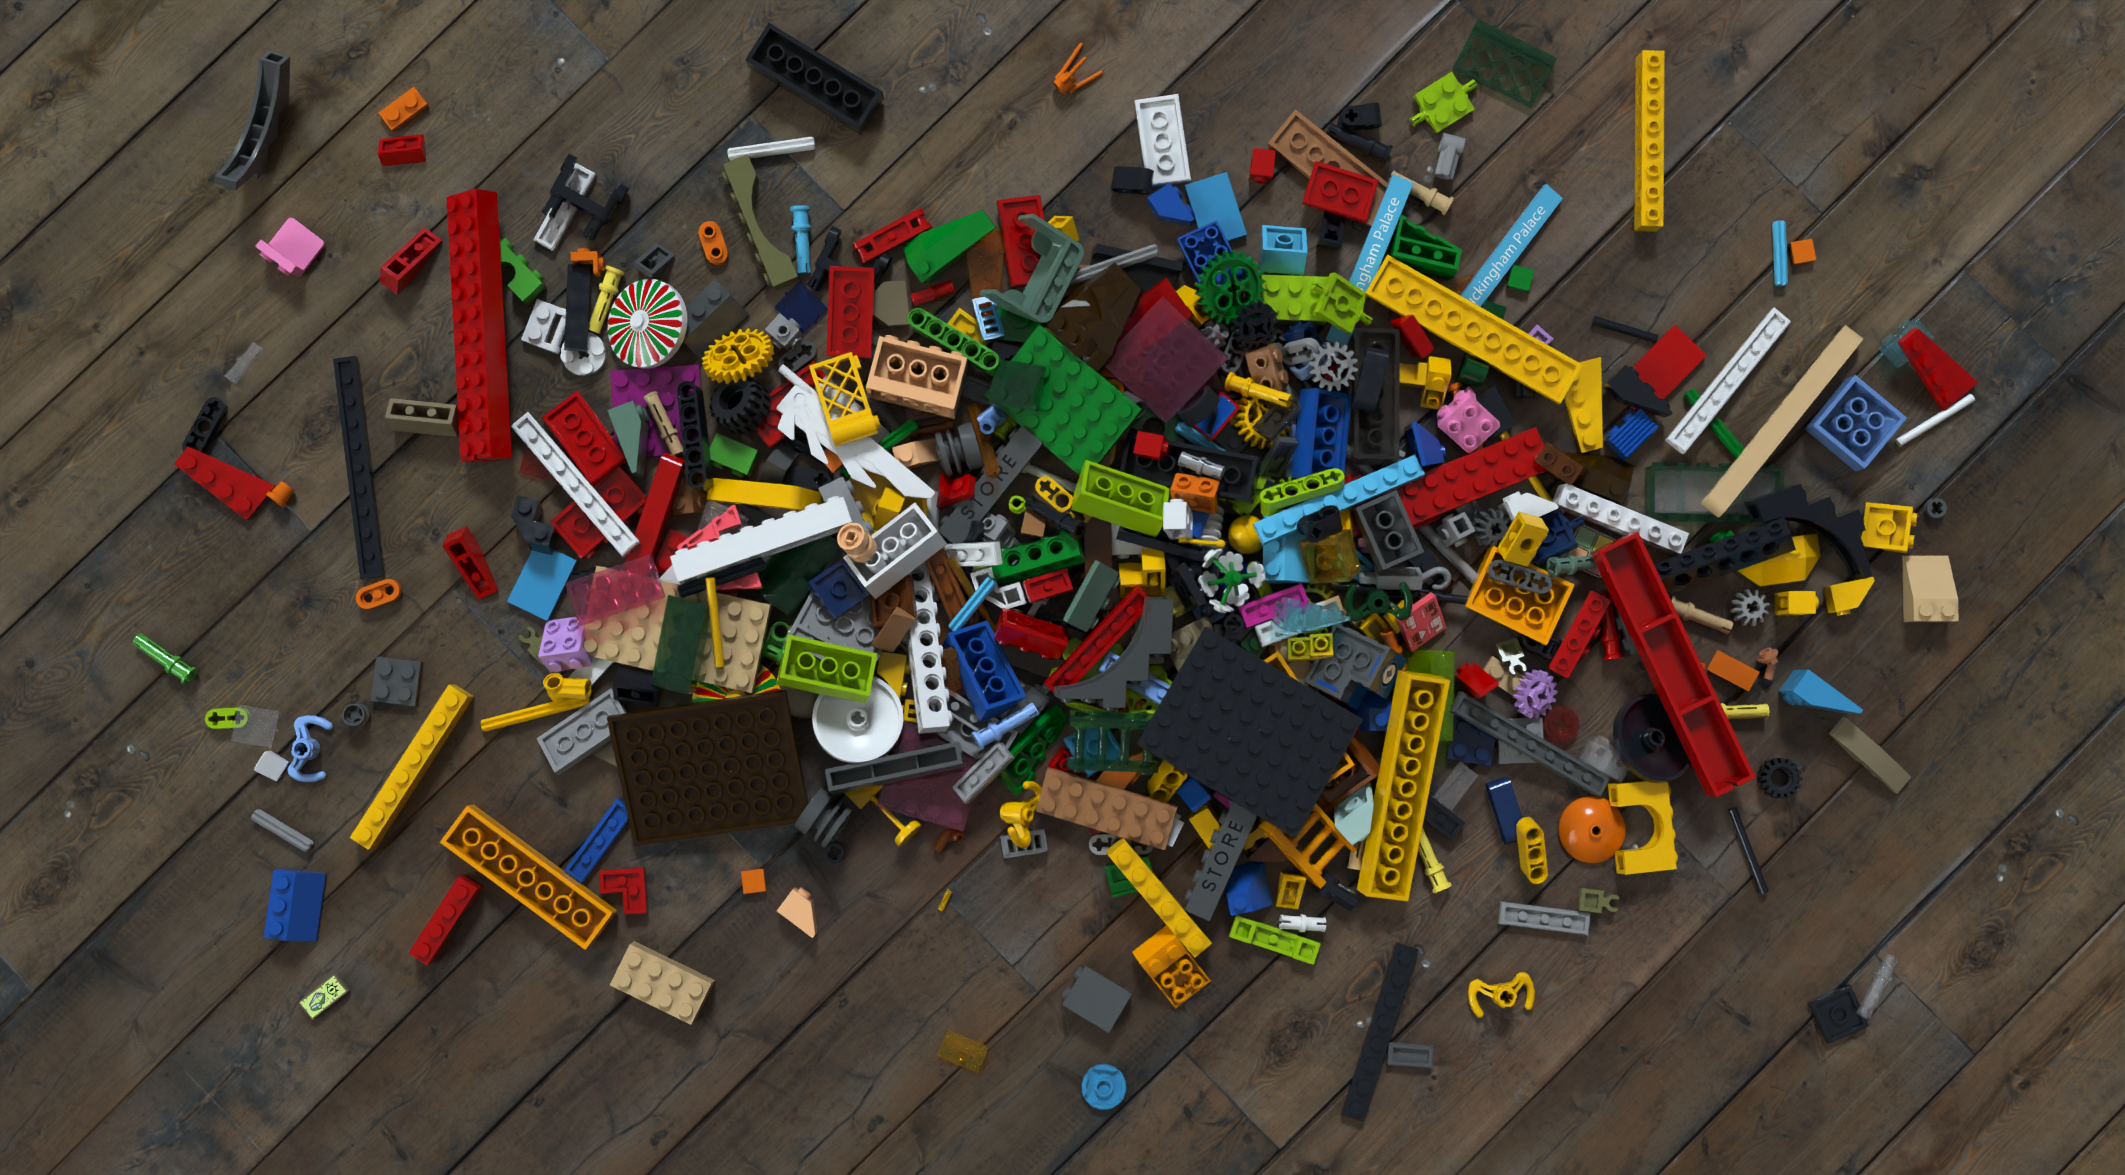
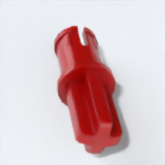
M951 280L934 286L931 284L929 288L912 293L911 300L914 306L932 300L936 302L938 298L955 293V289Z

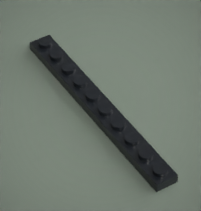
M358 357L333 359L360 579L385 577Z

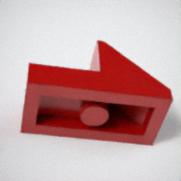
M941 473L936 507L941 509L974 497L976 478L968 474L952 480L944 473Z

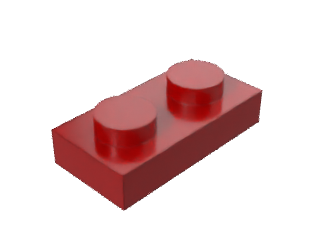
M1066 568L1025 580L1022 583L1030 604L1073 590Z

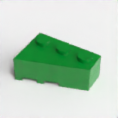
M1401 214L1395 227L1389 256L1418 272L1453 279L1458 271L1462 249L1439 236L1436 237L1425 231L1424 227L1413 224L1406 220L1407 217Z

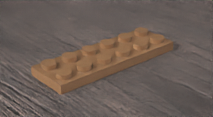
M1295 109L1271 138L1267 146L1275 150L1277 154L1309 179L1314 162L1318 161L1379 180L1365 223L1371 227L1388 183Z
M1048 767L1036 812L1166 850L1178 806Z

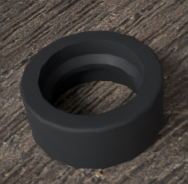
M1204 385L1192 392L1180 404L1177 414L1189 427L1194 426L1214 411L1219 404L1220 398L1208 385Z

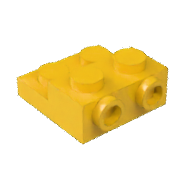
M1866 502L1864 513L1866 531H1863L1861 536L1863 547L1908 553V548L1913 549L1914 535H1910L1911 526L1916 527L1917 513H1913V507Z

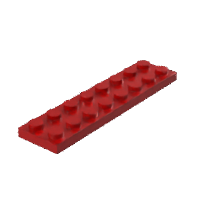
M1535 427L1426 471L1423 478L1395 490H1397L1412 526L1547 472V469L1535 462L1544 444ZM1392 490V491H1390V492H1388V493H1385V494H1383V495H1380V496L1376 497V499L1379 498V497H1382V496H1384V495H1386V494H1389V493H1391V492H1393V491H1395V490Z

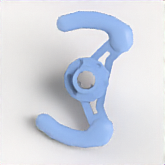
M307 715L298 717L294 723L297 738L292 744L291 753L294 759L288 767V774L297 781L317 782L326 778L324 771L314 774H304L301 772V768L307 760L316 758L320 752V744L317 740L310 737L306 726L307 724H316L326 730H331L333 724L325 718Z

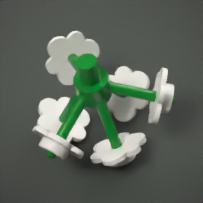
M1221 548L1215 551L1212 549L1203 558L1205 563L1202 567L1208 568L1214 563L1225 574L1224 578L1217 579L1215 574L1205 571L1203 575L1199 576L1198 582L1208 597L1214 596L1215 591L1218 590L1217 584L1225 583L1227 585L1221 602L1214 599L1209 600V603L1214 605V610L1218 613L1226 614L1227 611H1234V608L1228 604L1234 603L1235 606L1241 607L1244 605L1245 600L1250 598L1249 593H1247L1248 586L1240 584L1242 579L1249 578L1250 583L1254 584L1256 588L1262 586V582L1265 581L1264 567L1262 564H1257L1254 561L1251 563V566H1248L1247 574L1241 575L1238 571L1243 569L1242 555L1227 552L1226 556L1219 557L1223 550Z

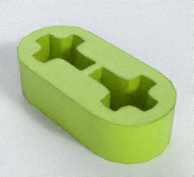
M241 707L212 709L205 715V722L212 729L242 728L251 722V713L246 708ZM240 712V715H244V720H240L239 724V720H231V716H237ZM216 715L225 716V721H218L217 723L212 718Z

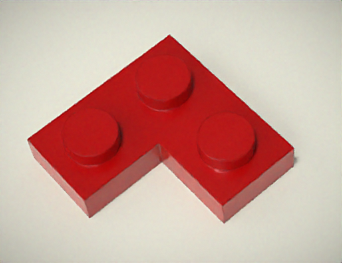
M645 867L599 871L600 894L622 892L624 915L648 912Z

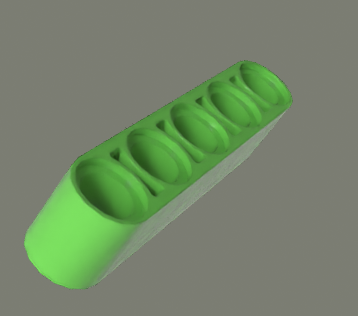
M915 308L909 312L908 322L920 335L949 352L956 351L964 354L969 364L989 376H998L1002 373L1004 363L998 354L921 308ZM924 318L921 324L916 325L918 319ZM942 328L938 335H934L936 329ZM955 339H960L957 345L952 346V342ZM978 349L975 356H969L972 350ZM996 360L994 366L987 367L990 361Z

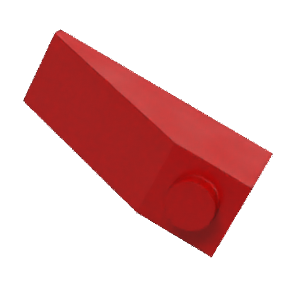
M424 227L380 267L379 282L398 295L417 276L440 246L442 239Z
M467 525L448 534L442 546L477 599L480 600L498 591L479 543Z
M1465 662L1456 668L1458 673L1453 675L1463 692L1472 698H1481L1499 685L1492 676L1476 663L1468 665Z

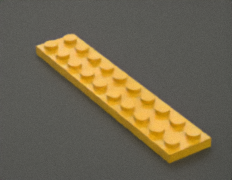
M1388 254L1365 292L1368 297L1402 316L1414 315L1421 327L1557 404H1561L1583 366L1581 363Z

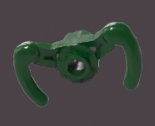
M1401 582L1399 584L1404 597L1403 608L1390 601L1383 589H1372L1369 592V596L1366 597V601L1356 610L1353 607V599L1357 585L1350 584L1345 596V611L1348 619L1358 622L1365 615L1374 613H1391L1398 620L1408 619L1412 611L1413 599L1407 583ZM1381 599L1382 601L1380 605H1375V600Z

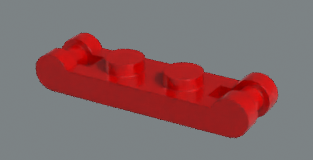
M919 208L852 244L854 251L860 255L859 260L861 264L866 265L883 253H887L915 238L918 234L932 229L930 222H927L924 218L925 213L923 209ZM916 220L919 226L913 229L910 222ZM871 244L874 250L868 253L865 247Z

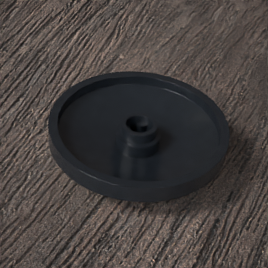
M1658 694L1637 696L1627 701L1620 708L1613 725V740L1621 761L1629 771L1640 779L1652 783L1669 782L1687 772L1692 764Z

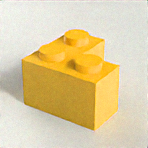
M1151 548L1141 549V563L1128 562L1119 564V578H1121L1119 581L1120 598H1125L1136 585L1149 597H1165L1166 568L1163 551Z

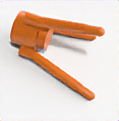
M1079 43L1053 81V84L1064 95L1067 92L1073 94L1078 88L1103 74L1102 71H1099L1081 82L1073 84L1076 80L1072 75L1082 66L1087 57L1084 56L1069 72L1067 69L1083 47V43Z

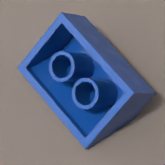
M287 868L273 870L264 938L284 941L318 940L326 873Z

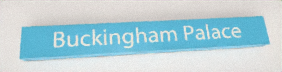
M1394 174L1391 176L1349 279L1350 283L1364 292L1367 291L1379 269L1413 186V182ZM1331 324L1325 341L1332 344L1335 341L1339 342V346L1342 347L1344 344L1348 345L1352 333L1345 334Z
M1547 184L1543 185L1460 296L1481 307L1563 198Z

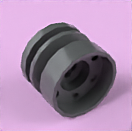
M971 422L958 425V436L953 437L949 428L946 429L948 437L946 440H943L940 431L935 432V447L941 467L945 470L948 477L953 476L951 469L953 465H956L958 474H962L961 463L966 462L970 471L984 467Z
M820 788L806 806L794 827L805 835L813 828L816 829L817 832L813 840L817 842L822 835L826 836L821 846L827 848L844 830L853 810L847 807L840 814L839 810L844 803L839 802L834 808L830 807L833 795Z

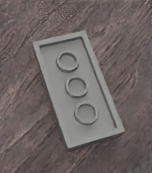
M612 688L537 738L554 773L558 776L611 741L607 717L609 715L627 713L621 701L613 699Z

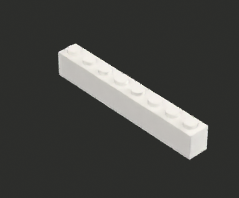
M834 496L828 498L826 503L820 505L817 503L810 504L803 511L797 513L796 511L787 512L783 515V518L764 520L762 525L757 527L747 526L740 529L739 533L733 535L731 533L723 534L718 537L719 540L700 542L696 548L690 550L688 548L680 549L675 552L676 555L670 556L678 582L684 584L759 557L763 559L838 533L843 526L853 523L844 497Z

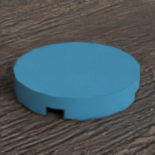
M1097 1064L1084 1075L1082 1094L1093 1108L1109 1110L1116 1107L1124 1099L1126 1080L1122 1072L1115 1066Z

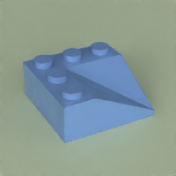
M1853 375L1842 382L1804 429L1856 472L1865 469L1907 417L1859 377Z

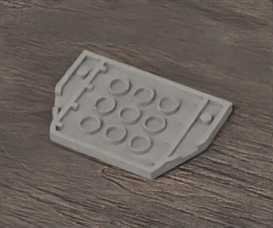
M838 543L821 573L847 555ZM811 591L788 633L789 635L877 653L876 662L883 651L871 645L881 629L873 627L870 596L836 620H833ZM810 652L819 661L825 658L821 654Z

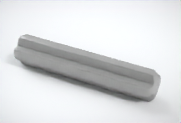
M256 809L252 814L251 820L304 852L309 851L313 846L314 842L264 811Z

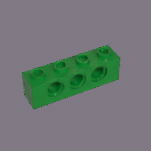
M1063 531L1054 537L1047 536L1033 543H1021L1012 549H1001L1002 564L992 565L994 579L1001 587L1085 563L1081 539L1074 540L1070 534ZM1063 547L1060 553L1054 554L1057 548ZM1041 553L1040 558L1033 560L1036 554ZM1020 559L1019 563L1016 566H1012V563L1015 560Z

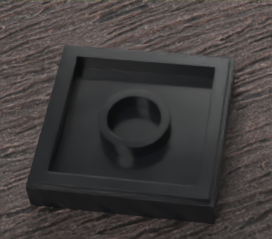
M1846 984L1808 1001L1827 1044L1869 1026L1851 984Z

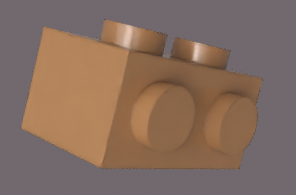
M1277 343L1262 345L1259 349L1252 347L1245 353L1250 375L1255 383L1279 391L1288 386V374L1283 368V355L1281 350L1278 349Z

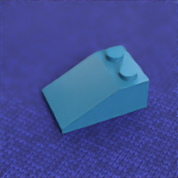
M1809 669L1793 670L1778 691L1783 695L1782 699L1793 706L1796 704L1847 714H1861L1863 709Z

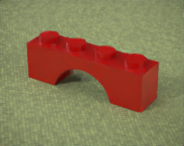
M466 874L458 876L408 954L425 965L434 963L447 944V939L452 929L466 910L473 904L484 886Z

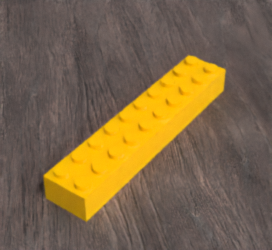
M1398 670L1373 800L1371 829L1366 838L1357 890L1367 897L1400 901L1409 900L1450 680L1444 677Z

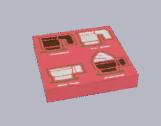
M1431 592L1412 605V611L1408 619H1397L1406 647L1411 652L1447 628L1436 595Z

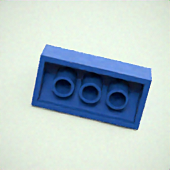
M1319 388L1300 389L1295 435L1299 444L1294 451L1291 478L1299 479L1333 468L1340 469L1343 473L1345 472L1352 394Z
M988 620L947 634L942 647L980 722L1003 714L1026 698L1000 644L997 642V639H994V632Z

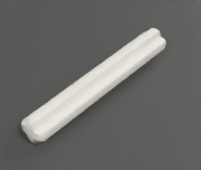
M813 137L729 148L728 158L732 161L747 154L751 159L814 150L815 141Z

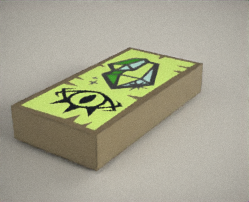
M335 973L298 1003L313 1020L350 990L339 975Z

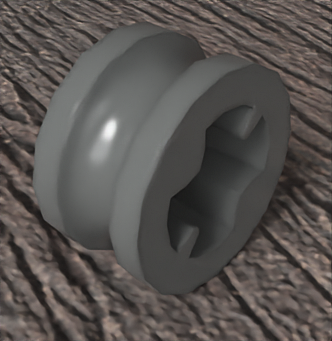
M1939 498L1929 499L1924 504V512L1930 518H1940L1947 511L1945 501ZM1932 503L1939 504V513L1931 512V510L1933 509V507L1931 506Z

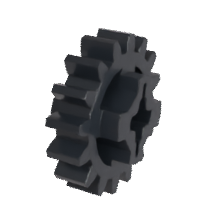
M1258 300L1257 304L1250 301L1249 307L1243 304V310L1241 312L1236 310L1235 312L1238 317L1231 320L1235 324L1230 327V330L1234 333L1232 337L1242 347L1245 346L1251 349L1254 346L1256 349H1259L1260 343L1267 345L1266 339L1274 338L1271 333L1278 330L1274 326V324L1279 322L1275 317L1277 313L1270 305L1264 304L1260 300Z

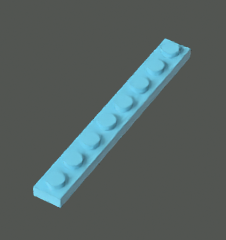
M1413 455L1347 483L1338 491L1312 498L1253 524V528L1262 546L1296 532V525L1300 518L1314 513L1325 506H1337L1341 513L1423 478L1425 473L1416 456Z

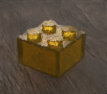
M1343 529L1340 533L1329 536L1317 543H1311L1306 537L1299 542L1310 584L1350 582L1362 571L1350 529Z

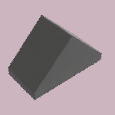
M656 243L633 263V266L647 278L659 280L675 254Z
M779 443L766 460L759 482L783 485L799 453Z

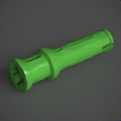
M140 633L134 638L133 646L165 667L166 673L175 675L181 680L183 685L189 684L197 675V668L190 667L184 663L180 656L171 655L144 634Z

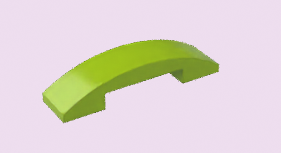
M1238 915L1235 916L1229 934L1231 938L1254 944L1312 965L1315 963L1321 944L1300 935Z

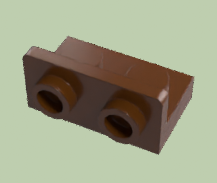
M1548 442L1535 459V462L1568 485H1573L1579 475L1584 477L1589 470Z

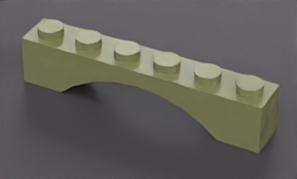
M748 154L724 163L725 171L722 172L727 185L730 183L734 191L730 192L734 204H739L742 212H739V216L743 225L747 224L750 232L747 233L751 245L756 244L759 251L755 255L759 265L765 266L767 273L763 275L767 285H772L776 291L800 281L790 256L774 247L759 228L754 205L755 191L759 179Z

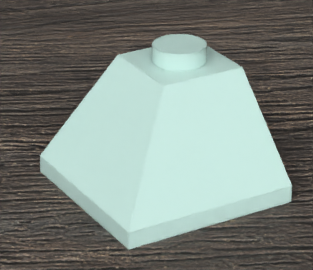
M1370 782L1333 807L1335 827L1351 845L1363 841L1370 833L1374 805Z

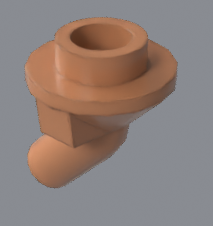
M1766 648L1759 653L1760 656L1757 658V661L1767 664L1764 674L1765 679L1773 680L1776 663L1778 662L1776 658L1779 651L1777 649Z

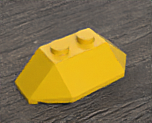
M1818 535L1793 536L1792 539L1796 550L1740 569L1737 572L1758 586L1804 581L1821 556Z

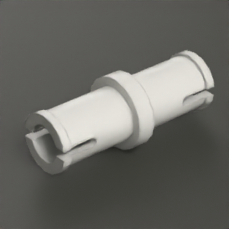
M1300 914V916L1280 915L1279 921H1282L1279 923L1280 929L1299 930V932H1305V930L1325 932L1326 925H1317L1326 923L1325 917H1306L1305 914Z

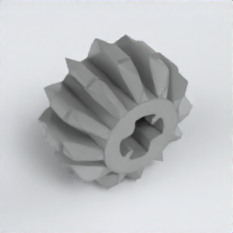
M1744 589L1743 594L1740 592L1736 593L1737 600H1731V604L1735 605V608L1730 609V612L1737 613L1734 620H1741L1742 626H1746L1748 623L1751 627L1756 626L1757 622H1764L1763 616L1769 615V612L1764 610V607H1769L1770 604L1763 603L1766 596H1759L1758 590L1751 592L1749 589ZM1747 604H1752L1750 607H1753V611L1748 612L1750 609H1747Z

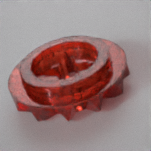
M1554 707L1547 712L1543 720L1544 731L1549 738L1557 742L1571 740L1579 730L1578 716L1568 707ZM1560 718H1563V722L1570 725V727H1562L1559 732V727L1552 722L1560 721Z

